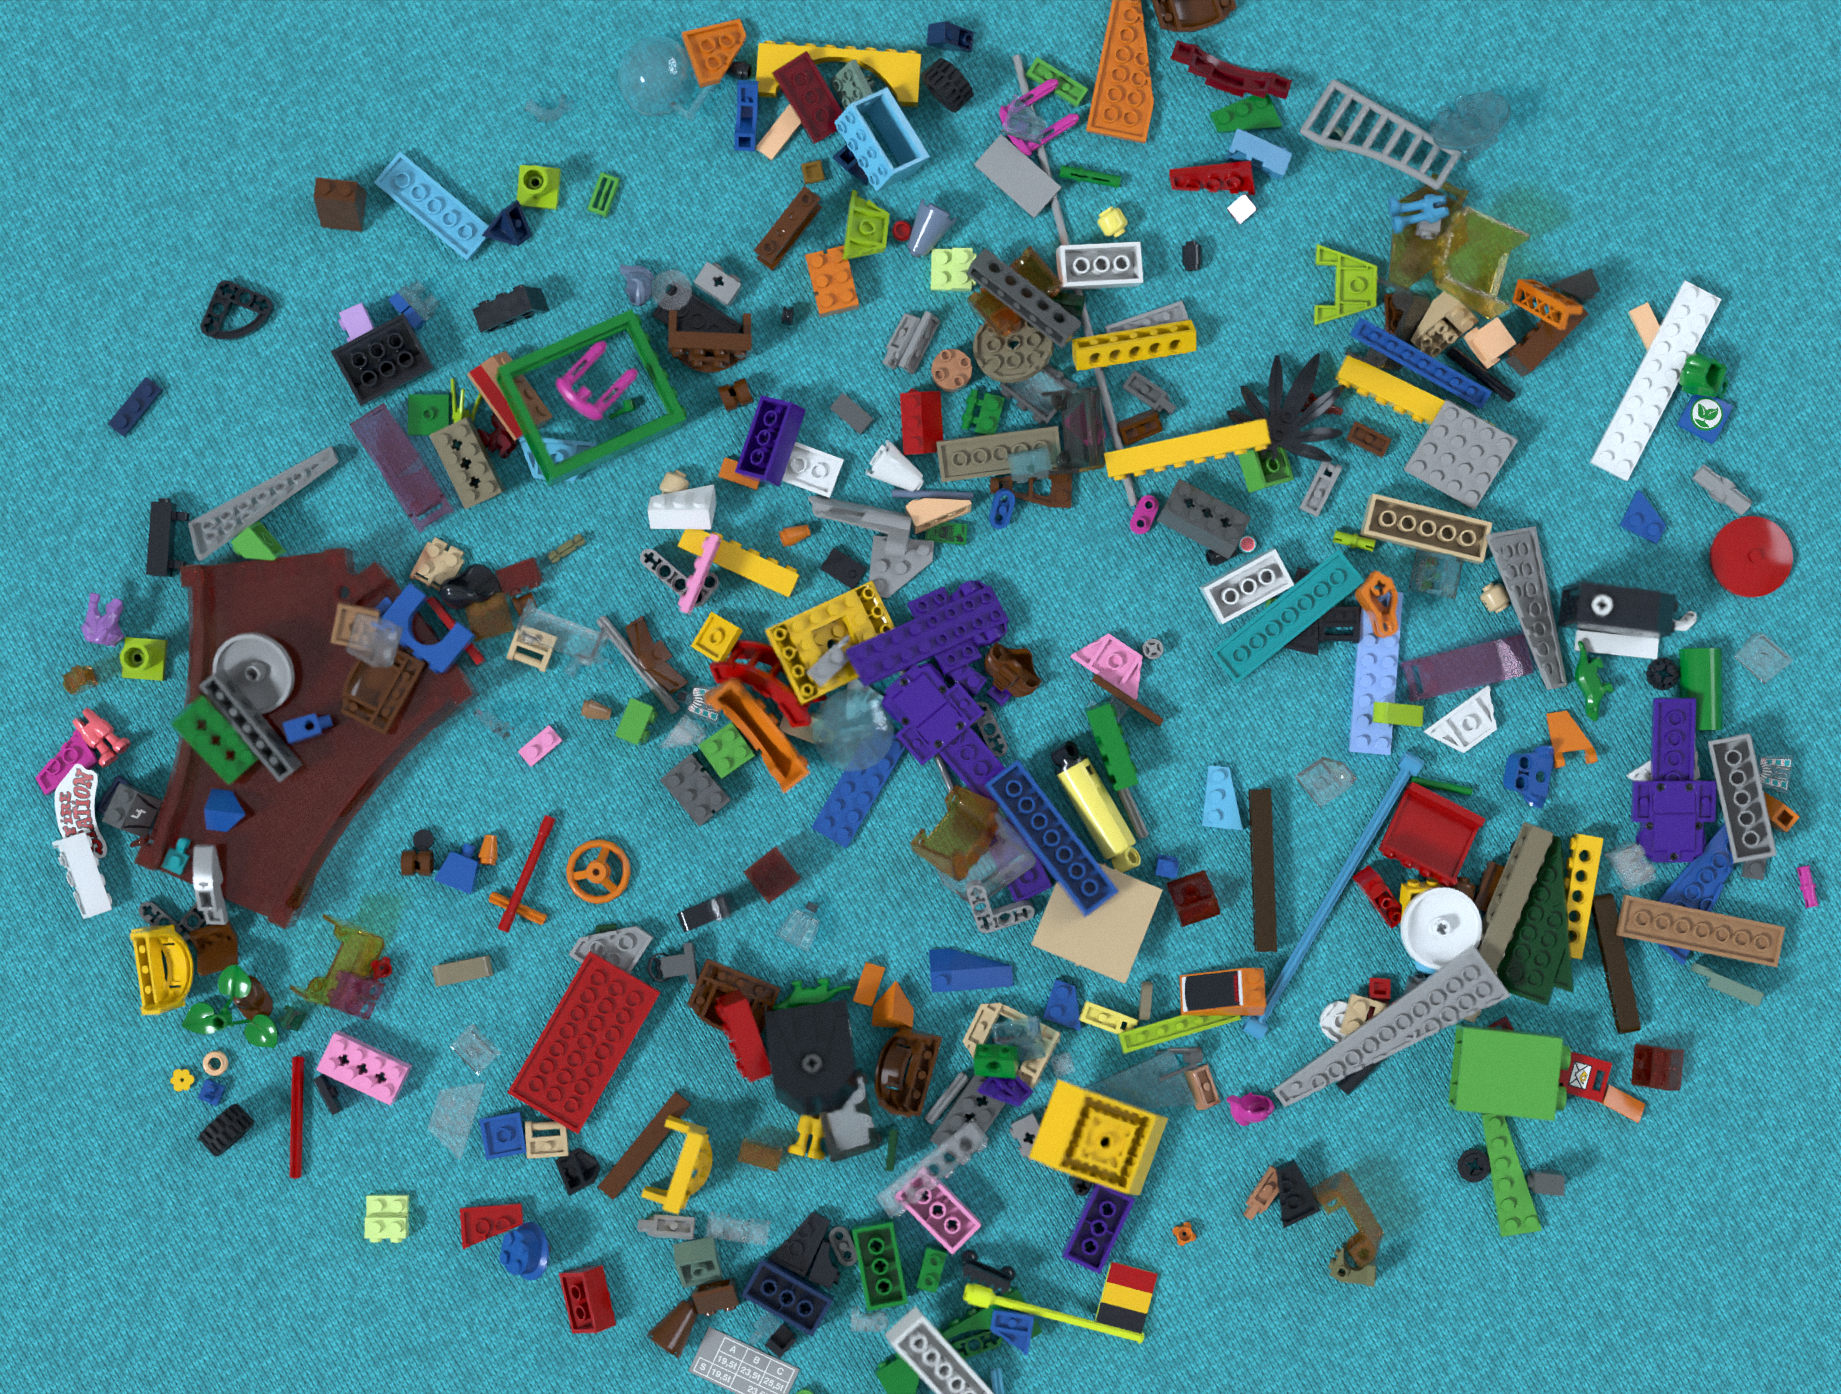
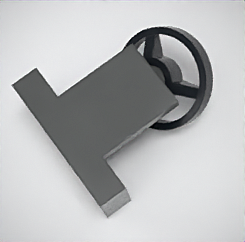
M685 942L683 944L685 954L669 956L665 953H656L651 956L647 964L649 976L655 981L663 982L673 976L688 974L689 984H695L699 976L694 942ZM662 955V956H665V957H660V958H661V961H660L656 956ZM653 960L656 963V977L653 975L651 971V964Z

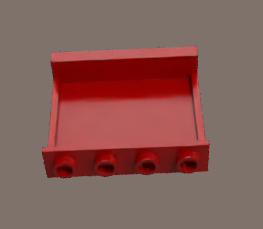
M1411 782L1406 786L1378 850L1383 852L1382 854L1389 859L1395 858L1401 861V864L1407 868L1413 867L1417 869L1422 876L1432 877L1438 880L1437 882L1444 887H1452L1458 882L1456 878L1478 829L1485 822V818Z

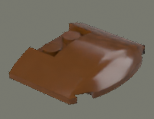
M1152 0L1160 28L1173 32H1195L1212 27L1223 21L1237 7L1235 0Z
M381 640L378 642V646L372 648V651L367 650L352 667L342 691L343 708H341V713L386 736L397 720L396 718L414 685L418 682L426 663Z
M706 959L687 1004L701 1020L723 1031L721 1025L724 1022L718 1016L715 1006L718 1005L716 998L739 989L747 998L758 1032L761 1034L766 1024L764 1012L772 1010L781 988L763 979L726 966L723 963Z

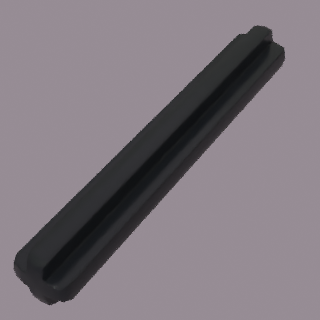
M1452 346L1448 350L1446 355L1505 401L1510 402L1516 395L1514 391L1456 347Z

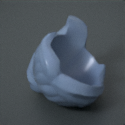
M621 264L620 274L627 280V288L624 291L629 295L630 302L639 307L645 305L652 294V284L655 280L653 273L644 266H625Z

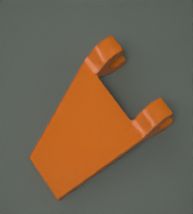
M1567 711L1546 714L1551 746L1554 748V769L1565 766L1563 752L1585 750L1586 764L1598 761L1594 747Z

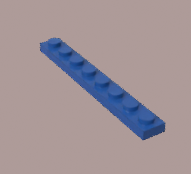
M1359 317L1349 334L1480 409L1483 408L1492 391L1362 317Z

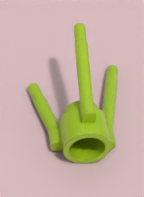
M451 378L453 424L469 416L474 422L475 414L483 396L479 392L472 412L469 414L470 410L464 409L465 389L462 388L460 405L457 408L455 380Z

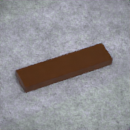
M1096 674L1091 679L1092 682L1156 725L1160 726L1164 721L1162 717Z

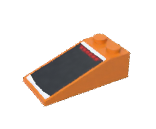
M1240 968L1179 976L1181 1015L1264 1014L1266 1008L1264 968Z

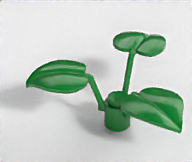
M236 964L224 969L218 979L220 993L230 995L222 1010L215 1014V1010L210 1004L205 1002L195 1003L189 1009L181 1025L183 1028L195 1033L212 1034L217 1030H224L227 1026L233 1027L234 1025L248 1023L244 1034L251 1044L258 1047L275 1048L278 1042L277 1027L274 1021L264 1014L255 1015L253 1020L232 1021L233 1016L228 1007L233 1001L234 996L244 998L250 993L252 988L249 976Z

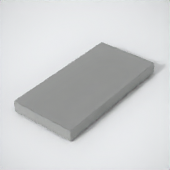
M1002 134L974 164L976 168L1034 219L1062 189L1060 185Z

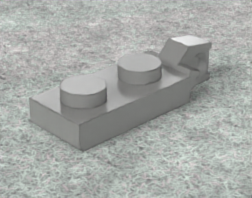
M904 313L886 347L888 351L882 363L887 367L895 370L899 365L921 321L919 317Z
M654 1214V1216L649 1217V1220L638 1219L637 1228L640 1232H648V1236L693 1240L696 1220L694 1217Z

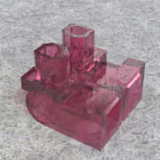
M339 970L335 977L339 983L336 989H330L327 994V998L330 1000L329 1005L343 1013L369 1020L376 1005L372 1000L378 1001L385 984L373 976H361L357 973ZM373 986H376V991H375V993H374V994H370V993H369L370 989H371ZM367 1004L366 1012L362 1013L361 1008Z

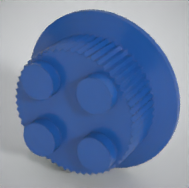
M525 1222L517 1230L506 1233L501 1245L500 1263L505 1265L507 1271L511 1274L521 1275L526 1280L540 1278L547 1268L549 1253L551 1252V1246L548 1245L547 1237L542 1228L534 1222Z

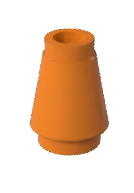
M807 524L786 527L779 531L784 547H791L811 536Z
M485 835L478 855L480 864L495 865L496 861H498L497 836Z

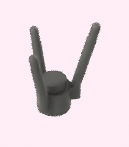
M1175 1047L1155 1052L1157 1055L1183 1054L1184 1062L1189 1064L1160 1077L1159 1081H1164L1187 1070L1198 1068L1197 1063H1202L1203 1061L1200 1047Z

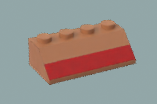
M504 351L492 356L474 368L467 376L515 441L524 437L495 379L497 367L513 361L508 353ZM524 375L513 378L537 430H540L553 417Z

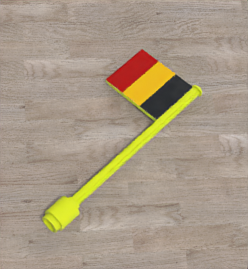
M1111 1261L1095 1321L997 1296L993 1293L991 1287L986 1288V1286L975 1283L966 1285L963 1300L967 1301L968 1304L984 1308L996 1304L1138 1341V1344H1141L1144 1340V1333L1142 1331L1158 1274Z

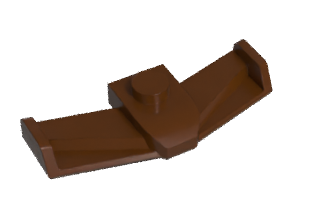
M643 615L625 627L638 659L637 662L644 671L650 674L671 694L689 683L688 680H685L666 662L673 656L664 643L660 640L653 644Z

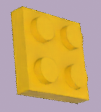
M711 611L691 647L715 662L725 661L743 630Z

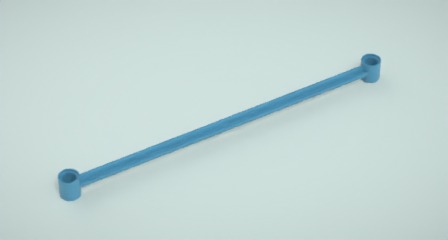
M1407 750L1401 756L1397 764L1401 769L1267 994L1264 1014L1249 1015L1242 1027L1244 1032L1258 1040H1261L1269 1027V1024L1265 1023L1408 779L1411 775L1416 776L1419 773L1424 760Z

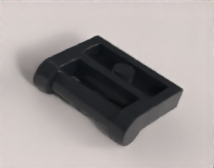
M1333 607L1318 619V643H1324L1325 641L1359 643L1360 607ZM1325 627H1352V633H1325Z

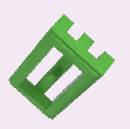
M601 172L587 211L607 218L621 180ZM604 178H606L607 182L602 192L597 209L593 208L597 196L599 194L600 188L602 186ZM614 181L604 211H601L611 182Z

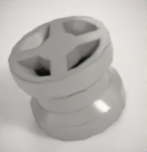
M1157 639L1147 640L1142 646V653L1148 659H1156L1162 655L1163 645Z

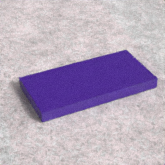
M1008 818L981 830L1015 902L1027 900L1053 887L1040 859Z

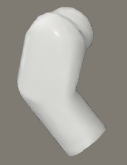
M1689 611L1679 621L1673 620L1675 621V630L1687 631L1697 620L1696 613Z

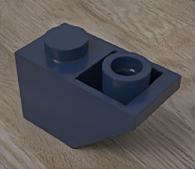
M946 21L928 24L926 44L940 50L972 52L974 32Z

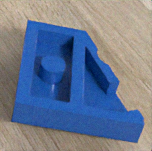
M1640 491L1635 492L1619 524L1620 527L1653 544L1658 543L1666 527L1665 523Z

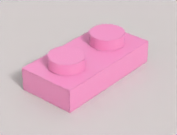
M548 725L518 752L530 767H533L563 740Z

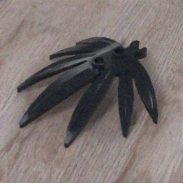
M1319 353L1311 358L1295 379L1283 408H1280L1283 392L1282 365L1279 355L1275 356L1268 387L1270 416L1266 415L1261 402L1250 389L1244 385L1240 387L1245 404L1255 419L1267 420L1271 445L1267 446L1268 449L1262 451V456L1264 457L1266 452L1271 451L1273 453L1271 461L1273 462L1278 455V446L1310 460L1332 461V458L1325 451L1302 442H1321L1341 436L1343 431L1334 428H1314L1301 432L1300 429L1322 415L1338 399L1345 386L1341 385L1326 392L1315 400L1300 417L1298 416L1315 382L1320 361ZM1233 410L1226 412L1227 416L1237 425L1255 421L1242 412Z

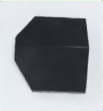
M577 1148L570 1152L568 1156H562L555 1160L569 1196L595 1183L600 1170L598 1161L583 1149Z

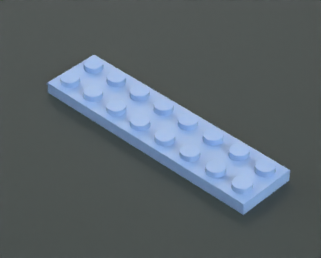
M1387 592L1385 595L1376 598L1387 607L1390 594ZM1397 592L1398 603L1395 613L1398 630L1390 637L1381 638L1373 633L1369 616L1360 605V639L1356 651L1349 752L1391 755L1393 724L1374 723L1372 718L1374 702L1395 703L1403 602L1402 592ZM1383 623V628L1385 631L1387 630L1386 623Z

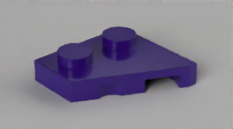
M1018 1076L1016 1078L989 1077L977 1089L981 1094L1020 1107L1034 1093Z

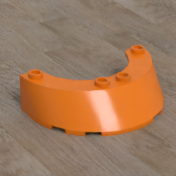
M729 679L703 694L707 705L710 704L716 712L723 709L724 714L738 727L755 750L760 749L762 751L760 753L763 757L762 760L767 766L769 773L780 784L783 793L810 773L807 768L809 762L803 755L800 756L791 741L778 726L779 720L773 713L769 714L765 710V703L760 698L755 699L737 679Z

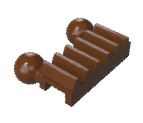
M1489 861L1486 864L1487 868L1483 871V877L1480 878V884L1477 885V891L1474 895L1473 903L1477 909L1484 912L1488 909L1505 868L1493 861Z

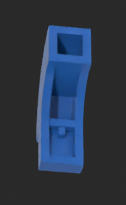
M738 80L734 150L755 152L759 111L758 81Z

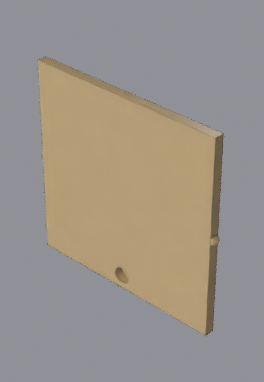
M1098 863L1119 892L1089 915L1083 917L1056 882L1031 945L1076 963V966L1081 965L1125 984L1163 890L1121 873L1116 868L1112 869Z

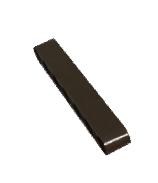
M1611 892L1593 896L1591 910L1615 1026L1619 1035L1640 1031L1641 1025L1623 938L1616 935L1619 919L1615 900Z

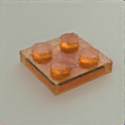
M503 591L494 593L486 602H474L465 608L471 631L476 635L475 642L515 631Z

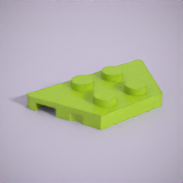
M852 190L850 194L843 250L844 260L882 253L886 248L890 214L882 208H878L869 199L865 201L859 197L856 190Z

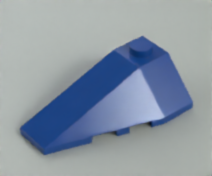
M950 948L929 950L932 992L1013 986L1012 965Z

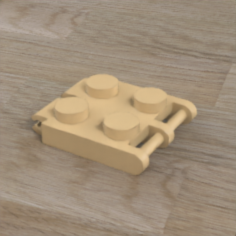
M435 537L432 543L427 542L409 578H415L425 583L426 587H433L440 591V586L433 582L441 585L444 580L457 576L465 562L462 559L465 552L453 546H450L447 552L445 550L448 547V543ZM417 573L427 577L428 580L420 577L419 575H417Z

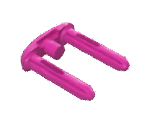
M1048 79L1006 107L1002 105L1000 107L999 114L1007 135L1014 145L1026 156H1032V151L1071 128L1079 120L1078 114H1069L1027 141H1023L1020 136L1028 131L1024 121L1021 120L1015 125L1012 123V116L1054 91L1059 84L1057 79ZM1031 96H1034L1033 98H1031L1030 100L1026 101V102L1023 103L1022 105L1016 107L1017 105H1019L1020 103L1024 102L1025 100H1027V99L1030 98ZM1054 130L1053 133H1051L1050 135L1046 136V137L1043 138L1042 140L1036 142L1038 139L1042 138L1043 136H1045L1046 134H1048V133H1050L1051 131Z
M604 341L597 342L562 378H557L556 386L564 399L574 409L592 420H601L603 418L602 414L632 384L638 374L635 368L627 370L594 405L586 402L592 395L586 387L582 386L577 393L574 392L571 386L605 352L607 345ZM583 363H586L574 376H572ZM615 390L617 391L606 403H603Z

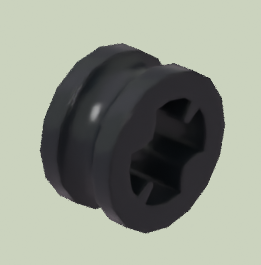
M784 306L782 324L789 323V325H792L794 307L788 309Z

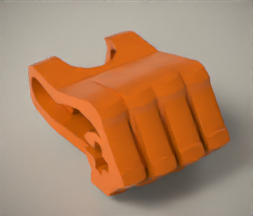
M1374 570L1368 575L1365 582L1356 589L1355 598L1369 616L1373 633L1377 637L1386 638L1387 636H1392L1398 630L1395 613L1398 593L1390 577ZM1389 592L1390 599L1387 607H1385L1376 597ZM1383 623H1386V631L1383 628Z

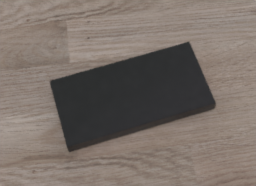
M675 281L652 315L669 326V310H676L677 331L738 334L743 325Z

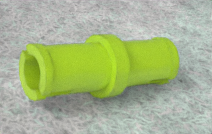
M1335 530L1333 543L1350 546V549L1359 548L1373 552L1376 539L1358 536V533L1349 534Z

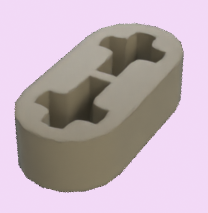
M1142 981L1139 1020L1150 1019L1153 982Z

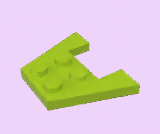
M1316 244L1315 266H1335L1334 305L1314 306V326L1375 308L1377 266Z

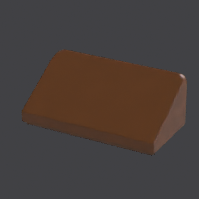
M1153 409L1117 423L1125 446L1163 431L1158 413Z

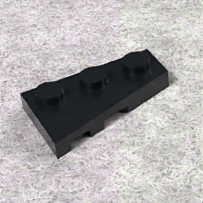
M1293 1159L1276 1167L1283 1228L1319 1212L1320 1208L1295 1160Z
M813 1211L769 1260L806 1277L832 1220Z

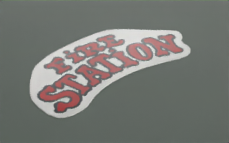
M75 764L55 791V810L58 827L63 838L85 832L86 836L89 835L91 838L93 855L95 854L97 858H102L107 853V846L100 834L95 818V794L98 776L94 771L86 770L81 764Z

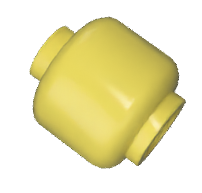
M1111 206L1099 214L1100 218L1097 223L1105 236L1114 235L1116 238L1125 232L1124 227L1127 226L1128 221L1120 208H1113Z

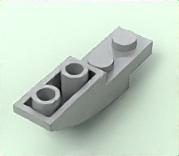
M195 845L193 876L198 911L204 912L206 924L226 925L229 919L220 887L224 880L215 845Z

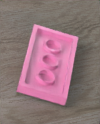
M711 533L710 538L706 536L702 548L704 552L702 557H697L694 564L696 568L694 576L690 575L686 584L688 591L686 595L682 594L678 603L681 606L680 611L691 615L722 541L719 536Z

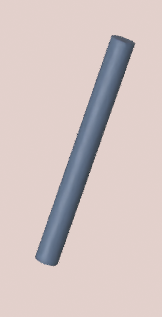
M892 489V497L973 500V492L914 490L911 492L903 489Z

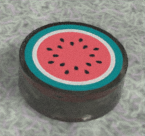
M1251 534L1242 535L1237 545L1238 551L1244 555L1252 554L1257 549V539Z

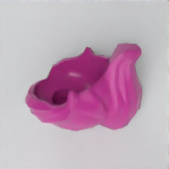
M1252 1092L1241 1098L1231 1095L1226 1099L1230 1103V1112L1233 1119L1242 1126L1264 1121L1274 1110V1103L1271 1099L1262 1095H1254Z

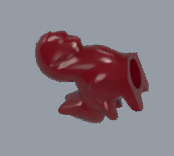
M494 413L491 417V423L495 430L489 434L479 428L478 432L485 448L489 447V452L493 453L496 449H499V456L506 459L517 448L516 440L514 441Z

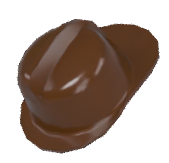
M249 976L252 983L250 993L244 998L234 996L233 1002L247 1019L253 1020V1017L257 1014L269 1016L273 1009L271 997L257 978Z

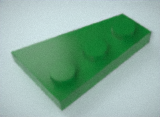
M1266 93L1264 99L1252 95L1210 113L1217 134L1235 132L1237 128L1243 131L1282 128L1268 93Z

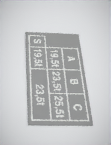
M709 1327L689 1372L736 1394H788L800 1369Z

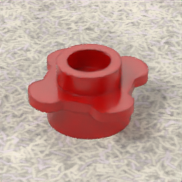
M385 956L381 960H373L371 962L375 979L391 975L392 967L388 957Z

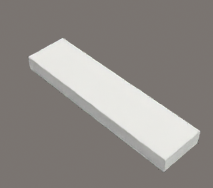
M1576 630L1574 651H1580L1578 641H1582L1586 651L1591 653L1657 659L1659 639Z

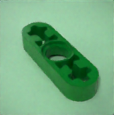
M986 1329L952 1341L949 1344L952 1347L955 1346L956 1349L962 1348L961 1343L965 1342V1349L968 1353L964 1354L963 1349L958 1351V1354L963 1359L999 1347L1003 1337H997V1342L995 1343L992 1340L986 1341L987 1346L983 1347V1340L980 1336H984L985 1340L990 1338L991 1333H994L990 1329ZM970 1340H978L980 1347L977 1350H971L968 1347Z

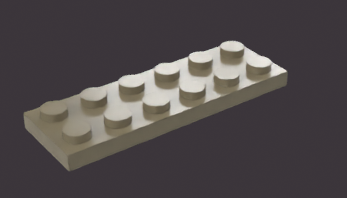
M1057 425L936 441L941 482L1063 466Z

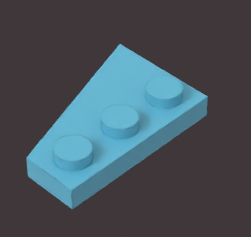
M1208 765L1202 826L1243 830L1229 767Z

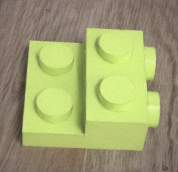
M973 248L932 249L931 291L971 292L972 286H976V282L966 273L971 262L976 258V253H972Z
M367 1195L365 1238H370V1242L373 1243L382 1242V1238H390V1242L393 1243L403 1242V1238L409 1236V1195Z

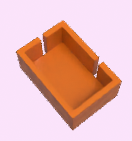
M844 245L827 249V254H824L823 250L805 254L820 318L860 309L848 259H843Z

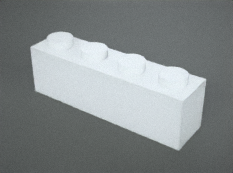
M83 832L52 842L54 849L59 848L60 857L58 859L61 866L63 865L68 870L66 874L68 883L72 888L75 887L76 889L73 895L82 917L89 918L112 910V899L109 893L106 894L104 888L106 885L105 878L98 871L99 861L97 856L92 853L90 836H86V833Z

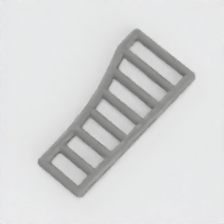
M1335 79L1330 81L1300 129V133L1319 145L1342 149L1381 161L1420 180L1435 190L1441 189L1461 156V151ZM1336 89L1345 94V97L1322 134L1319 135L1310 130V128ZM1352 99L1362 104V108L1342 140L1329 139L1330 134ZM1370 109L1381 115L1362 146L1349 143ZM1390 120L1397 124L1398 127L1383 151L1380 153L1370 149L1386 121ZM1406 129L1416 136L1399 161L1389 155ZM1422 140H1425L1434 146L1419 170L1409 166L1408 163ZM1440 150H1443L1450 154L1451 157L1437 180L1426 175Z

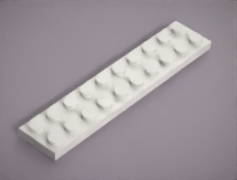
M1683 281L1589 463L1624 481H1628L1680 380L1681 370L1685 365L1686 358L1694 353L1721 301L1720 298L1687 281Z

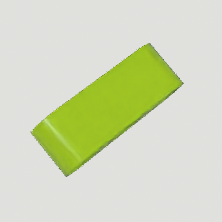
M1374 702L1372 722L1423 727L1424 706Z

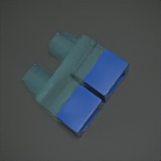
M419 280L410 287L406 284L388 299L401 314H405L409 323L417 331L423 327V324L429 318L435 315L433 311L440 304L432 294L424 301L421 300L419 296L427 289Z

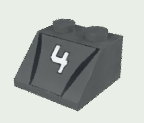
M119 783L102 821L120 830L146 838L163 800L129 784Z

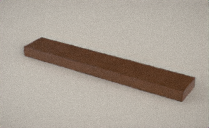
M675 1091L599 1184L598 1188L614 1200L671 1130L664 1127L668 1115L680 1119L691 1103Z

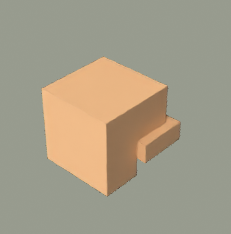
M1498 317L1481 329L1475 327L1463 336L1486 370L1500 361L1498 356L1517 344Z

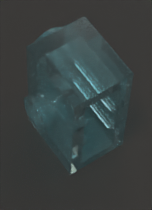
M1047 447L1007 455L1011 479L1017 483L1028 482V478L1032 477L1044 479L1049 477L1048 474L1053 473Z

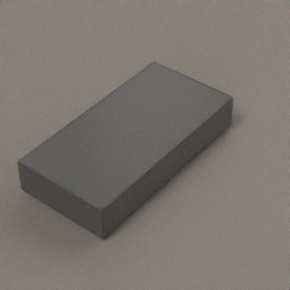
M844 393L830 407L836 415L860 435L874 420Z

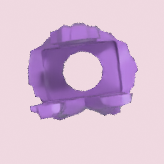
M90 593L89 608L83 623L84 626H81L84 638L91 643L115 647L125 637L118 625L119 617L124 609L123 601L113 598L106 605V614L101 617L98 611L100 595Z

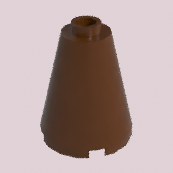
M689 1299L686 1302L682 1300L648 1331L646 1337L672 1355L675 1354L674 1357L679 1359L698 1316L695 1303Z

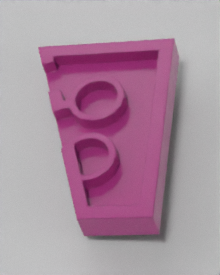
M77 729L73 732L74 735L69 741L61 746L59 753L35 777L42 791L47 796L56 791L58 785L75 764H81L86 770L99 764L95 753L83 740L82 735Z

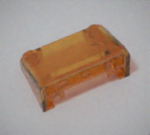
M1031 246L1022 252L1023 255L1019 259H1015L1014 263L1010 265L1015 272L1026 278L1033 286L1043 291L1051 299L1060 293L1061 281ZM983 287L980 288L979 293L975 291L967 298L968 306L998 337H1007L1013 331L1012 327L1023 319Z

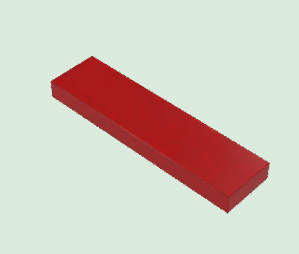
M436 597L429 598L427 600L428 604L447 628L451 630L455 626L456 621ZM471 643L467 647L466 652L477 665L481 666L486 662V659L475 645Z

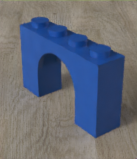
M409 583L380 618L381 629L389 635L395 634L398 637L397 642L405 648L408 646L414 650L412 654L421 661L424 659L430 663L428 667L436 674H439V672L446 674L476 638V635L463 624L457 622L439 643L423 645L418 642L412 632V620L429 597L414 584Z

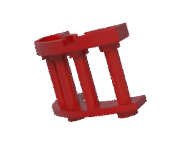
M737 640L726 661H716L709 665L716 683H724L732 678L737 679L741 684L753 686V690L765 697L774 699L779 704L778 708L785 715L792 728L809 726L812 723V719L807 711L810 705L814 702L827 700L824 694L801 705L798 697L794 694L791 683L787 687L775 678L779 671L785 675L786 673L774 648L764 643ZM737 659H749L747 664L735 662ZM762 662L772 666L769 673L755 668L756 664Z

